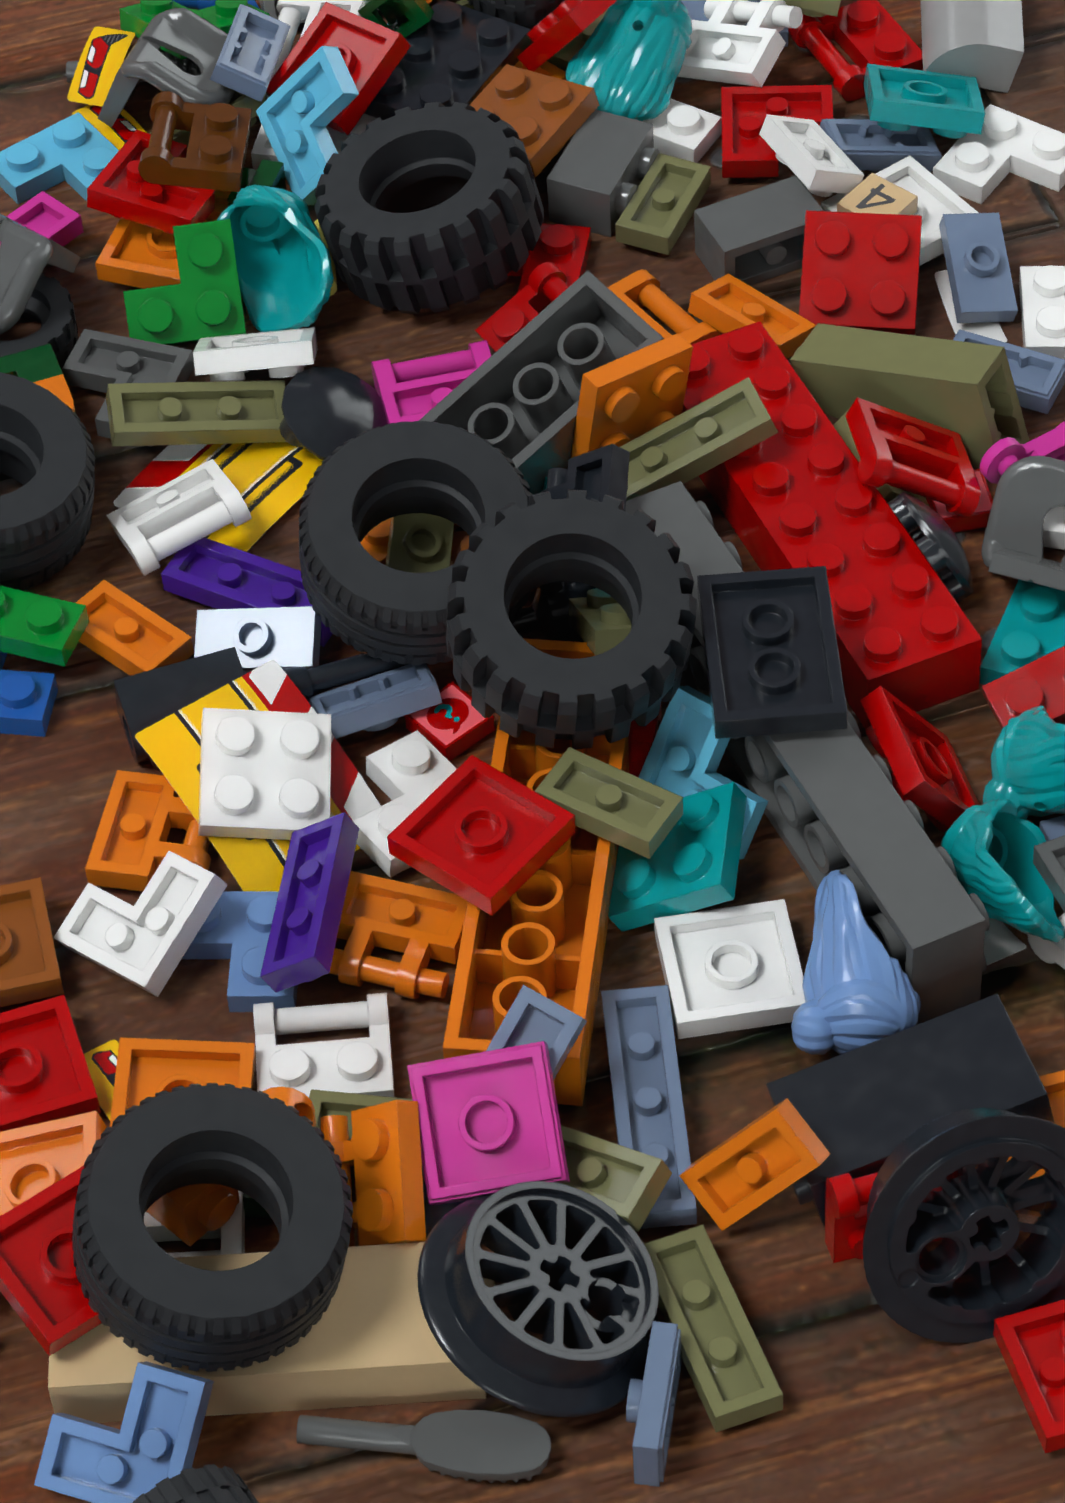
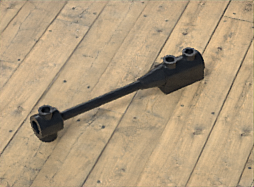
M564 581L563 589L557 592L544 591L537 587L531 606L522 608L520 615L514 619L512 625L518 634L538 630L548 640L584 642L569 624V598L587 597V591L596 587L572 581ZM235 647L113 680L117 712L136 763L150 759L152 767L160 771L148 753L136 740V733L250 672L243 671ZM366 652L306 669L305 666L282 669L308 700L316 692L366 679L405 665L398 664L396 661H382L381 658H373L367 655Z

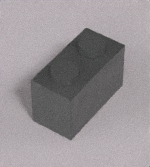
M595 110L576 131L547 178L549 221L563 225L591 227L592 233L612 237L616 230L615 224L659 154V150L654 148L653 124Z
M793 176L694 210L695 253L714 280L729 273L751 286L802 268L806 210H824L797 176Z

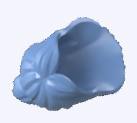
M840 870L831 871L823 878L817 889L814 905L813 941L802 983L805 1003L801 1004L794 1012L791 1024L792 1037L796 1047L811 1055H824L830 1050L844 1054L913 1027L918 1023L921 1008L920 996L914 991L908 975L903 972L898 959L890 957L878 936L868 926L863 916L854 884L846 874H841Z

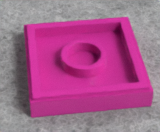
M545 1041L407 1065L412 1100L418 1101L421 1158L428 1204L434 1206L469 1200L481 1195L494 1194L507 1186L522 1182L545 1181L559 1184L570 1182L548 1044Z

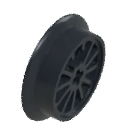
M965 1109L946 1114L926 1123L906 1137L893 1150L880 1168L872 1185L867 1205V1223L863 1238V1264L867 1282L879 1306L891 1319L908 1331L924 1338L949 1343H973L994 1337V1319L1065 1299V1128L1048 1120L1018 1115L1001 1109ZM1040 1169L1045 1170L1042 1176L1029 1179ZM958 1170V1176L951 1179L949 1175ZM940 1186L943 1188L939 1192L932 1191V1189L938 1188ZM1045 1202L1044 1209L1040 1212L1023 1209ZM1020 1231L1031 1233L1022 1245H1015ZM937 1238L943 1239L932 1251L928 1252L925 1248V1245ZM1005 1254L1008 1255L1004 1260L989 1267V1261L996 1260ZM971 1266V1272L967 1275H962Z
M529 1181L507 1186L494 1194L481 1195L469 1199L446 1213L435 1224L423 1245L419 1258L417 1277L420 1303L424 1317L437 1343L452 1363L473 1383L499 1400L522 1410L553 1417H579L596 1414L621 1403L628 1396L630 1380H643L653 1321L658 1322V1280L652 1259L644 1243L624 1218L617 1215L614 1209L589 1193L568 1185L545 1181ZM480 1245H485L493 1252L482 1250ZM483 1278L504 1284L488 1287L485 1285ZM507 1306L515 1321L509 1320L499 1307ZM587 1308L597 1313L603 1319L602 1322L594 1319L586 1311ZM524 1329L533 1333L543 1334L542 1341L529 1335Z

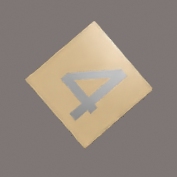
M871 173L837 203V212L914 215L917 212L918 196Z

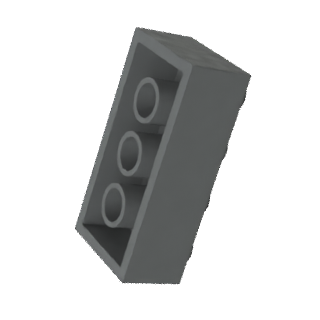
M586 271L419 421L454 425L494 444V448L500 449L506 454V457L511 458L515 468L521 471L524 475V480L528 482L530 493L532 495L541 493L545 477L548 476L550 469H568L582 375L664 338L591 272Z

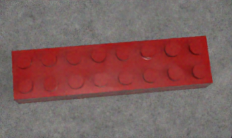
M759 321L692 344L693 350L682 413L749 377L779 432L699 475V477L761 571L826 566L845 698L865 729L871 723L860 700L880 685L915 712L978 690L982 649L981 636L879 490L874 486L859 481L857 476L858 460L763 324Z

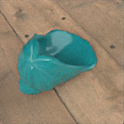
M617 0L607 9V12L585 45L569 61L566 70V81L594 88L599 102L596 110L639 121L652 120L658 117L670 104L671 93L675 80L681 71L686 49L692 43L690 37L692 33V20L688 9L681 0Z
M251 185L242 188L238 192L233 204L219 215L217 221L226 219L231 221L240 293L247 307L249 319L260 332L309 327L310 324L317 320L323 305L328 301L334 277L329 250L322 241L318 229L310 217L308 206L295 193L284 189L261 185Z
M1042 705L1026 710L1017 717H1012L1009 719L1008 724L1002 728L991 753L992 779L985 786L982 799L983 804L992 799H1008L1015 804L1018 814L1015 818L1024 820L1028 816L1043 817L1058 813L1065 814V725L1055 723Z
M992 799L982 805H973L966 809L947 830L942 838L941 846L950 855L955 866L957 879L967 894L975 893L981 899L988 917L1004 922L1021 932L1041 937L1043 940L1058 943L1064 939L1065 928L1056 916L1054 895L1033 864L1034 846L1046 842L1040 828L1028 820L1015 818L1018 814L1015 804L1008 799Z

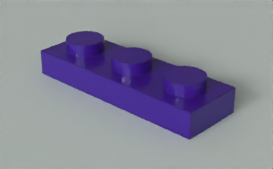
M205 537L177 551L161 573L163 589L165 591L216 609L313 606L309 603L307 592L303 587L301 571ZM321 621L320 646L324 647L333 633Z
M345 812L292 832L260 977L275 993L303 982L314 981L320 976L330 973L359 833V827Z

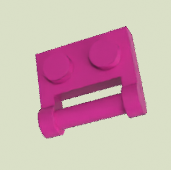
M487 341L469 343L468 350L391 364L389 358L372 361L371 368L376 392L381 397L387 423L419 421L492 356Z

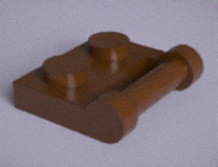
M162 91L156 94L152 99L150 118L153 121L148 148L141 153L138 166L139 174L144 180L153 184L239 192L251 130L252 109L234 107L226 103L209 105L184 102L179 95L170 91ZM174 130L191 131L186 158L173 157L170 153Z

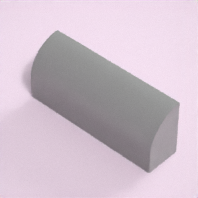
M920 0L923 71L976 77L979 88L1008 93L1024 54L1022 1Z

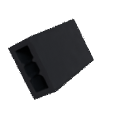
M998 994L766 1084L773 1106L788 1098L830 1153L820 1166L792 1184L800 1205L813 1201L823 1226H825L827 1178L849 1173L852 1179L879 1172L888 1156L906 1137L938 1117L965 1109L994 1108L1018 1115L1037 1117L1055 1123L1048 1094Z

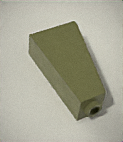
M818 323L790 359L793 369L825 414L840 419L858 397L960 434L973 469H980L981 459L986 451L1001 439L1011 437L1015 438L1020 444L1029 442L1005 347Z

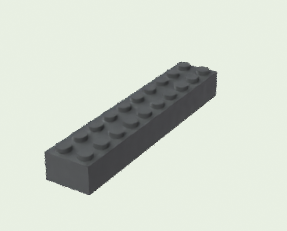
M679 481L626 501L625 512L633 516L637 510H642L655 519L654 534L658 537L664 532L669 533L680 547L678 562L689 564L694 579L692 596L697 599V610L687 669L682 671L680 686H690L710 697L698 601L697 576L744 571L735 546L730 541L723 542L714 530L713 519L707 506L702 501L695 502L683 483ZM848 711L847 729L730 738L724 753L748 789L768 800L764 811L765 815L815 890L817 891L823 878L834 870H840L841 874H846L854 884L862 913L868 926L878 936L890 957L898 959L903 972L908 975L914 991L920 996L921 1008L916 1025L979 1001L981 997L982 973L987 969L984 955L985 932L990 927L985 906L975 893L968 895L960 884L953 861L945 848L942 846L935 848L924 832L922 818L913 802L910 800L903 801L894 789L889 769L884 760L879 755L872 756L861 741L860 730L852 714Z

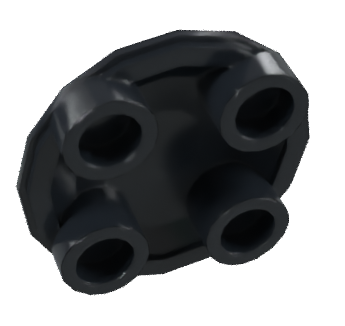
M312 367L297 373L284 389L281 404L284 418L280 423V433L290 445L304 447L319 459H326L332 455V452L337 447L343 446L344 442L349 439L356 438L358 434L388 424L381 397L375 389L358 376L338 368Z
M902 492L888 502L908 533L919 526L910 535L957 603L973 594V579L966 552L953 530L943 518L922 501L905 492Z

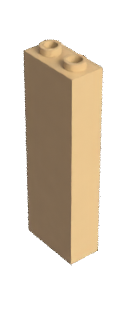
M425 1242L348 1247L338 1288L334 1297L331 1298L327 1311L323 1312L320 1321L316 1325H312L311 1331L305 1337H300L297 1344L292 1347H285V1351L276 1357L271 1355L268 1361L261 1363L253 1361V1365L246 1368L237 1366L235 1370L229 1371L218 1368L217 1371L207 1372L206 1369L199 1368V1371L188 1370L189 1366L182 1365L181 1368L171 1367L172 1363L165 1362L162 1364L155 1361L154 1356L149 1355L146 1357L138 1353L137 1348L128 1347L123 1343V1337L117 1338L110 1332L109 1326L100 1324L49 1356L48 1390L54 1414L66 1413L96 1423L123 1421L137 1363L146 1361L213 1380L214 1383L205 1416L486 1399V1391L473 1383L452 1363L437 1343L424 1317L418 1292L417 1272L419 1258ZM270 1252L177 1257L174 1259L203 1270L225 1271L250 1265L262 1259ZM483 1278L486 1286H495L494 1280Z

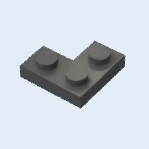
M84 329L62 369L67 385L107 393L108 384L187 382L194 369L193 352L189 349ZM105 399L95 418L98 436L111 438Z

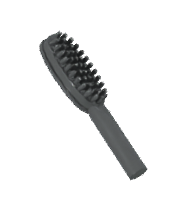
M486 1410L436 1412L423 1417L416 1425L300 1415L297 1424V1444L416 1455L420 1463L426 1466L429 1471L435 1470L440 1472L441 1475L447 1474L453 1478L463 1477L466 1481L475 1479L477 1482L488 1480L489 1483H493L495 1480L506 1483L507 1480L518 1482L524 1478L529 1481L532 1479V1476L542 1473V1470L547 1466L551 1453L550 1437L547 1431L538 1423L515 1415Z

